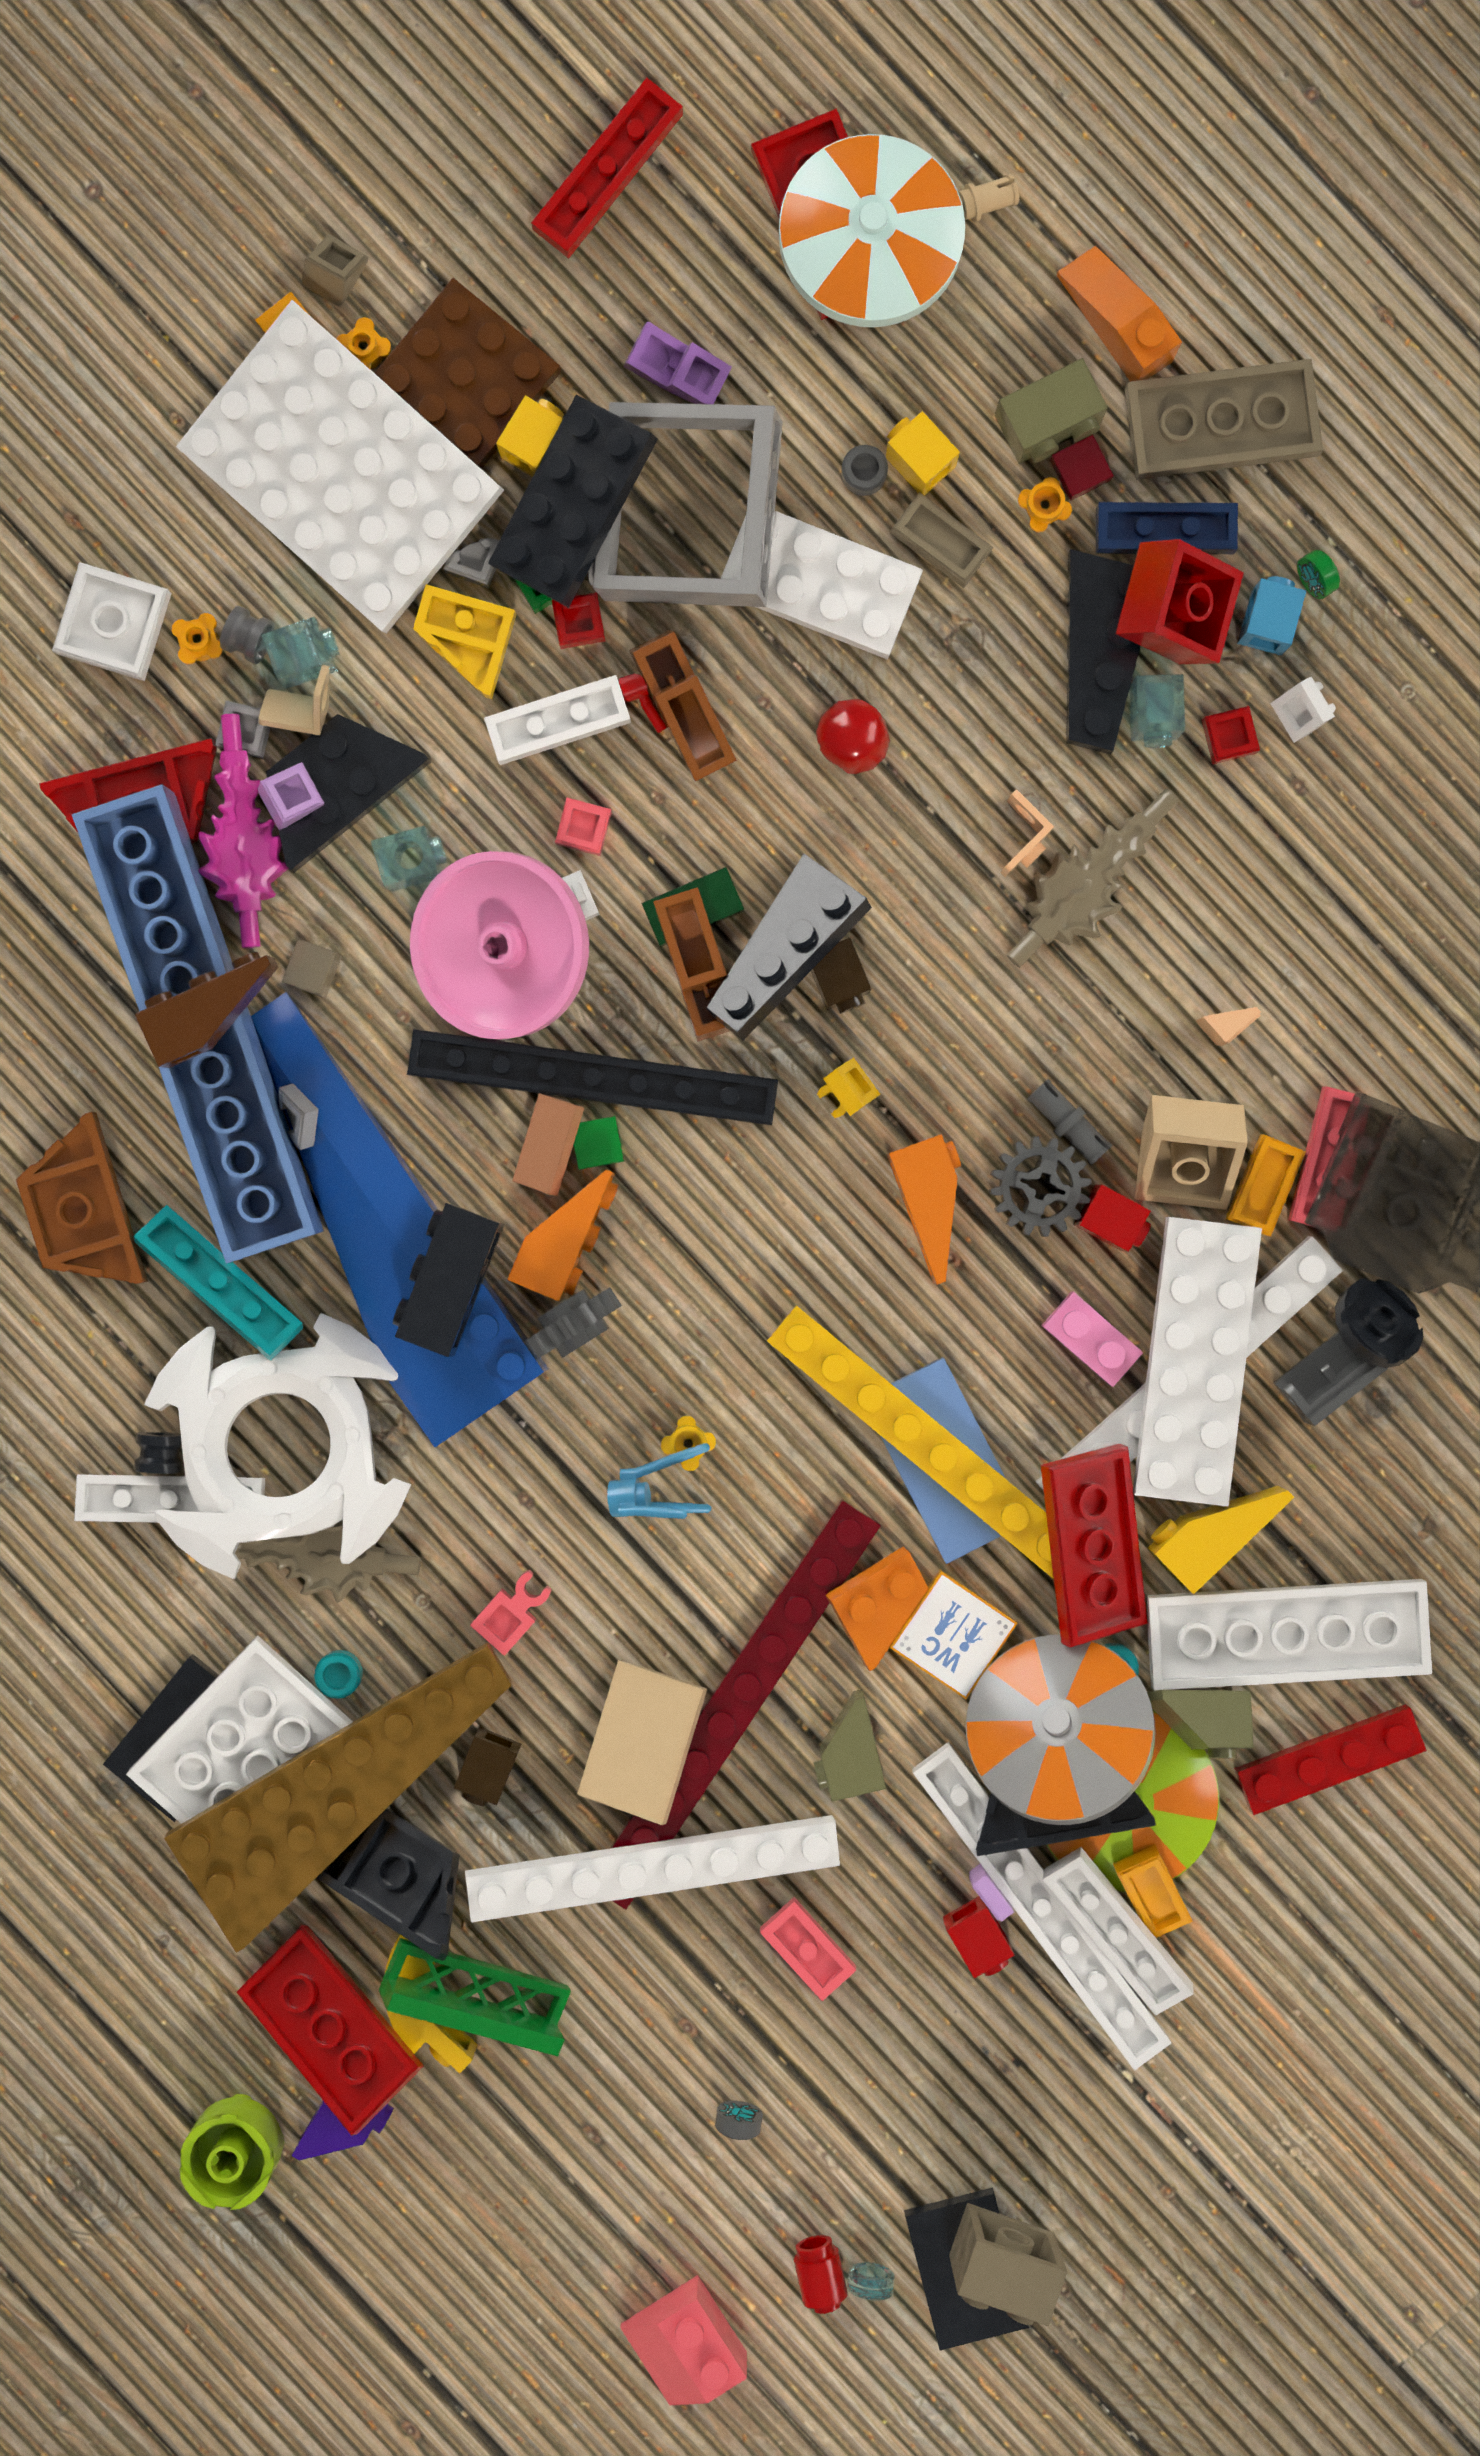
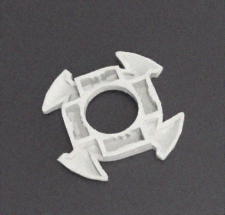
M320 1313L313 1327L320 1336L315 1347L280 1351L272 1361L267 1359L262 1353L242 1356L223 1363L213 1369V1355L217 1333L214 1327H206L180 1347L161 1370L144 1404L159 1411H163L169 1405L178 1408L186 1481L192 1498L200 1512L157 1510L155 1512L156 1520L174 1543L197 1562L232 1579L236 1578L241 1565V1561L235 1555L239 1543L314 1534L333 1527L342 1520L343 1531L340 1560L343 1564H350L380 1539L398 1516L411 1487V1484L395 1478L385 1485L376 1481L369 1410L362 1391L354 1378L395 1381L398 1379V1373L387 1361L378 1346L352 1326ZM274 1394H289L311 1403L323 1416L330 1434V1454L323 1472L314 1483L303 1491L285 1497H267L247 1488L233 1472L227 1452L229 1432L239 1413L255 1400Z

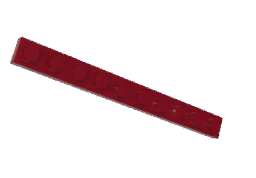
M844 1499L840 1500L700 1711L667 1823L660 1825L631 1815L610 1849L674 1839L830 1604L826 1594L844 1583L881 1527L880 1523ZM635 1897L614 1900L613 1902L627 1910Z

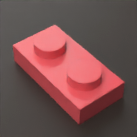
M795 1897L760 1927L762 1936L821 2001L826 1999L856 1971L854 1962Z

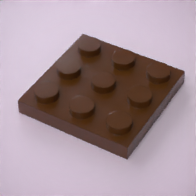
M452 278L376 370L375 374L482 469L498 450L496 442L525 395L537 402L559 376L561 368L557 362L455 278Z

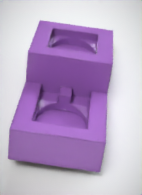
M650 322L644 324L623 366L660 388L694 404H714L732 366L693 342L687 346Z

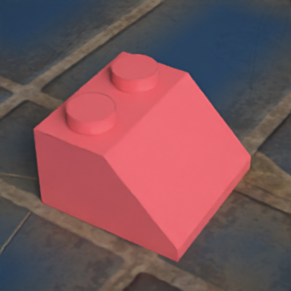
M699 2275L620 2325L624 2335L669 2405L707 2404L747 2379V2351Z

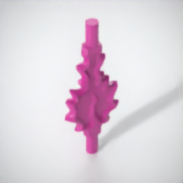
M223 714L221 715L224 751L220 753L222 772L214 777L224 793V804L218 806V809L223 814V818L212 815L211 819L216 829L214 835L199 832V839L209 857V863L199 868L198 872L217 884L219 890L216 893V897L232 902L235 913H239L242 948L261 947L257 913L262 911L261 900L275 897L276 893L273 891L271 883L289 868L286 866V862H282L279 857L282 847L280 835L272 836L275 826L274 820L269 819L263 823L257 822L261 809L255 807V798L259 793L258 786L260 780H251L248 776L251 763L248 760L247 751L242 748L240 715Z

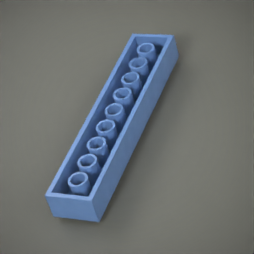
M161 784L72 814L139 1012L147 1009L144 1003L147 999L166 991H171L173 996L190 989L188 982L202 974L214 971L218 977L234 970L204 878L198 872L200 866L173 791ZM246 1007L213 1049L171 1068L159 1067L226 1264L324 1232L295 1144L287 1132L290 1130L284 1112L279 1108V1098L248 1007Z

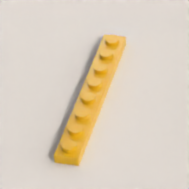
M796 1305L767 1339V1342L1054 1579L1046 1512Z

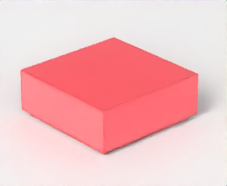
M566 798L555 840L556 845L601 856L612 810Z

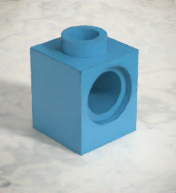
M1271 576L1268 579L1261 578L1251 591L1237 644L1282 656L1292 645L1307 590L1296 588L1295 583L1287 578Z

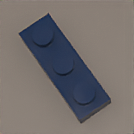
M1098 502L1096 507V554H1137L1140 542L1181 539L1208 554L1234 555L1238 550V503Z

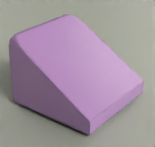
M302 762L260 781L258 786L259 795L279 830L288 827L324 805Z

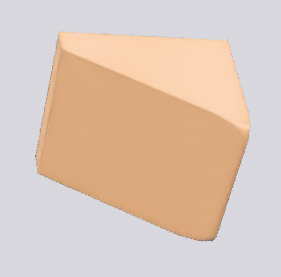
M1257 1007L1204 1016L1197 1019L1196 1022L1216 1046H1223L1230 1043L1259 1018L1261 1011Z

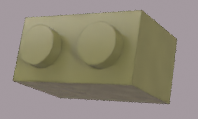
M1081 358L999 399L994 416L1018 464L1031 458L1034 463H1037L1052 456L1058 451L1059 444L1071 438H1074L1075 442H1079L1094 435L1099 431V424L1102 423L1108 407L1084 359Z

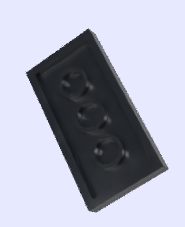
M575 395L488 564L569 608L658 439L651 432Z

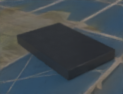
M194 1654L185 1661L103 1763L106 1768L173 1822L176 1819L126 1774L219 1676Z
M993 2187L904 2210L940 2351L1029 2328V2325L1013 2320L1005 2311L991 2306L988 2309L973 2307L966 2303L957 2293L949 2257L967 2203L1000 2214Z

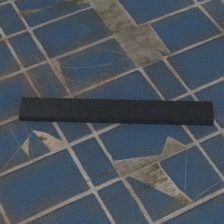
M413 1029L407 1075L769 1126H772L778 1087V1079Z

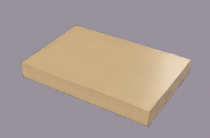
M618 1660L577 1795L660 1825L666 1824L707 1688L624 1660Z

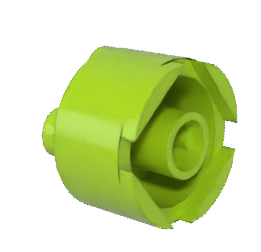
M236 2094L210 2105L199 2116L181 2149L180 2179L188 2194L199 2204L212 2209L218 2206L231 2207L230 2210H236L254 2202L268 2185L279 2163L285 2143L275 2116L264 2105L245 2094Z

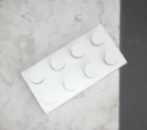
M775 511L766 607L756 608L888 660L923 569ZM746 516L721 579L740 580Z

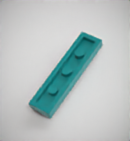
M168 1205L162 1208L133 1236L135 1243L270 1361L303 1329V1323L236 1264L233 1262L226 1264L223 1253Z

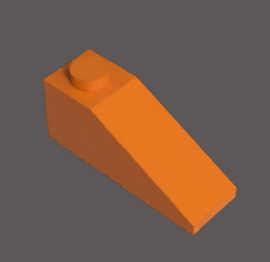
M1096 245L1057 272L1056 276L1130 382L1147 380L1173 362L1182 344L1181 339L1156 303Z
M942 1134L886 1154L933 1284L936 1285L946 1282L958 1180L955 1169L961 1167L960 1158L953 1141L945 1143Z

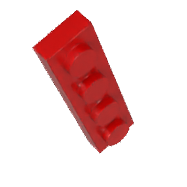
M646 77L531 222L533 231L569 259L683 116V106Z
M1404 1704L1235 1767L1234 1770L1250 1812L1253 1815H1257L1426 1752L1427 1750L1411 1707Z

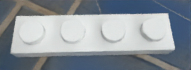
M77 1474L74 1521L159 1523L155 1518L157 1510L200 1512L192 1498L186 1476ZM237 1477L247 1488L265 1496V1478Z
M1082 1847L1044 1869V1882L1155 2016L1193 1995V1982Z

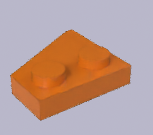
M903 1546L827 1593L826 1597L864 1666L869 1671H872L888 1651L929 1588L910 1552Z

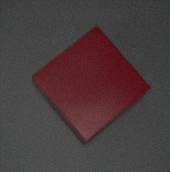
M1094 435L1053 454L1050 458V462L1070 501L1110 482L1114 476Z

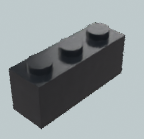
M445 1203L443 1211L435 1210L426 1233L427 1236L432 1238L426 1256L423 1254L417 1256L409 1279L415 1282L409 1300L401 1299L393 1318V1324L399 1326L395 1335L396 1338L446 1357L455 1356L505 1224Z

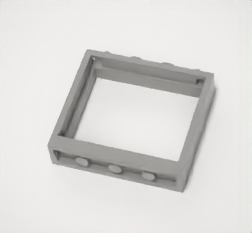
M610 402V412L641 428L754 431L740 580L616 575L621 508L588 571L589 582L593 585V589L604 601L766 607L783 421L775 406Z

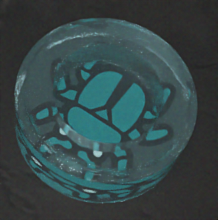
M858 2263L849 2269L847 2289L852 2295L865 2300H886L893 2295L895 2275L889 2268L880 2264Z

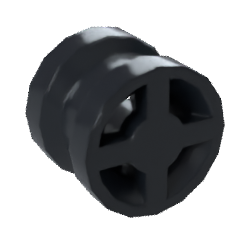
M170 1432L136 1433V1443L140 1446V1457L135 1460V1471L154 1474H174L182 1471V1462L178 1459V1448L182 1446L181 1434Z

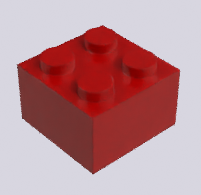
M1181 539L1140 542L1116 634L1178 664H1219L1244 572Z

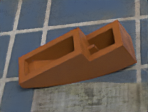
M668 630L630 649L629 652L641 676L644 678L647 689L693 779L698 781L737 761L675 632Z
M698 887L653 901L697 1042L730 1032L729 1029L713 1018L707 1009L727 974Z

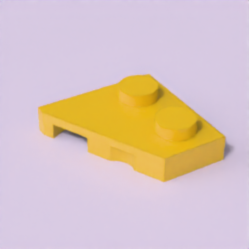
M426 584L413 630L485 698L492 699L517 614L514 609Z

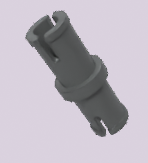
M1049 1079L1027 1098L1056 1127L1053 1132L1059 1138L1064 1136L1085 1157L1090 1165H1093L1113 1146L1084 1117L1086 1112L1080 1106L1076 1109Z

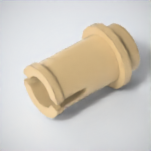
M1012 174L1005 175L1003 178L978 186H974L972 182L965 184L964 190L958 191L962 201L965 220L971 219L973 222L981 220V215L1008 206L1018 205V186L1016 182L1012 183L1015 179Z

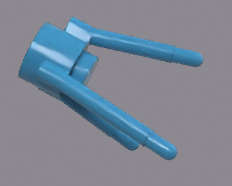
M703 1443L692 1448L690 1447L636 1468L620 1469V1480H610L608 1483L607 1499L611 1516L685 1519L687 1513H709L711 1511L709 1504L651 1502L648 1482L640 1483L638 1479L639 1477L708 1452L710 1449L709 1444Z

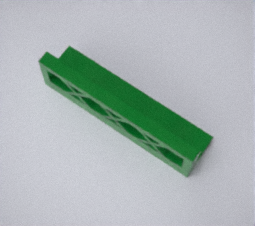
M399 1938L378 1989L387 2011L553 2056H559L565 2038L557 2025L571 1993L568 1985L448 1952L444 1961L438 1960L411 1941ZM407 1955L426 1960L430 1968L429 1972L413 1980L399 1976ZM433 1962L439 1963V1964H442V1965H440V1966H438V1967L435 1968L434 1965H433ZM460 1969L467 1971L473 1983L454 1992L444 1989L440 1978ZM475 1974L482 1975L484 1977L477 1980ZM435 1981L438 1987L429 1984ZM499 1981L511 1984L515 1994L499 2003L487 2001L482 1991ZM517 1986L525 1987V1989L519 1991ZM478 1993L480 1999L472 1997V1995ZM540 1993L554 1996L546 2017L530 2013L525 2005V2001ZM520 2005L522 2010L513 2007Z

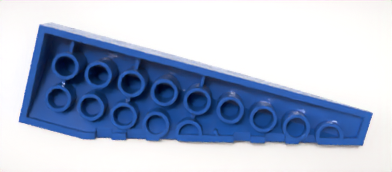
M285 992L253 1014L251 1019L278 1097L279 1087L294 1084L318 1108L314 1146L302 1150L298 1148L370 1341L378 1346L387 1361L398 1373V1379L389 1381V1383L432 1445L437 1447L549 1368L541 1357L537 1360L525 1343L528 1338L486 1277L483 1280L455 1356L446 1357L395 1337L399 1326L393 1324V1318L401 1299L409 1300L415 1285V1282L409 1279L417 1256L419 1254L426 1256L432 1240L426 1233L430 1220L438 1208L289 993ZM283 1109L289 1127L291 1130H293L287 1109Z

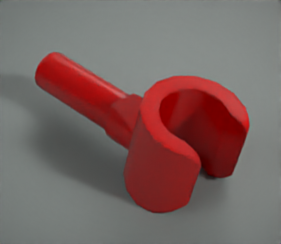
M636 673L619 678L618 682L625 703L639 699L643 711L656 732L660 733L665 730L667 726L652 703L644 678Z

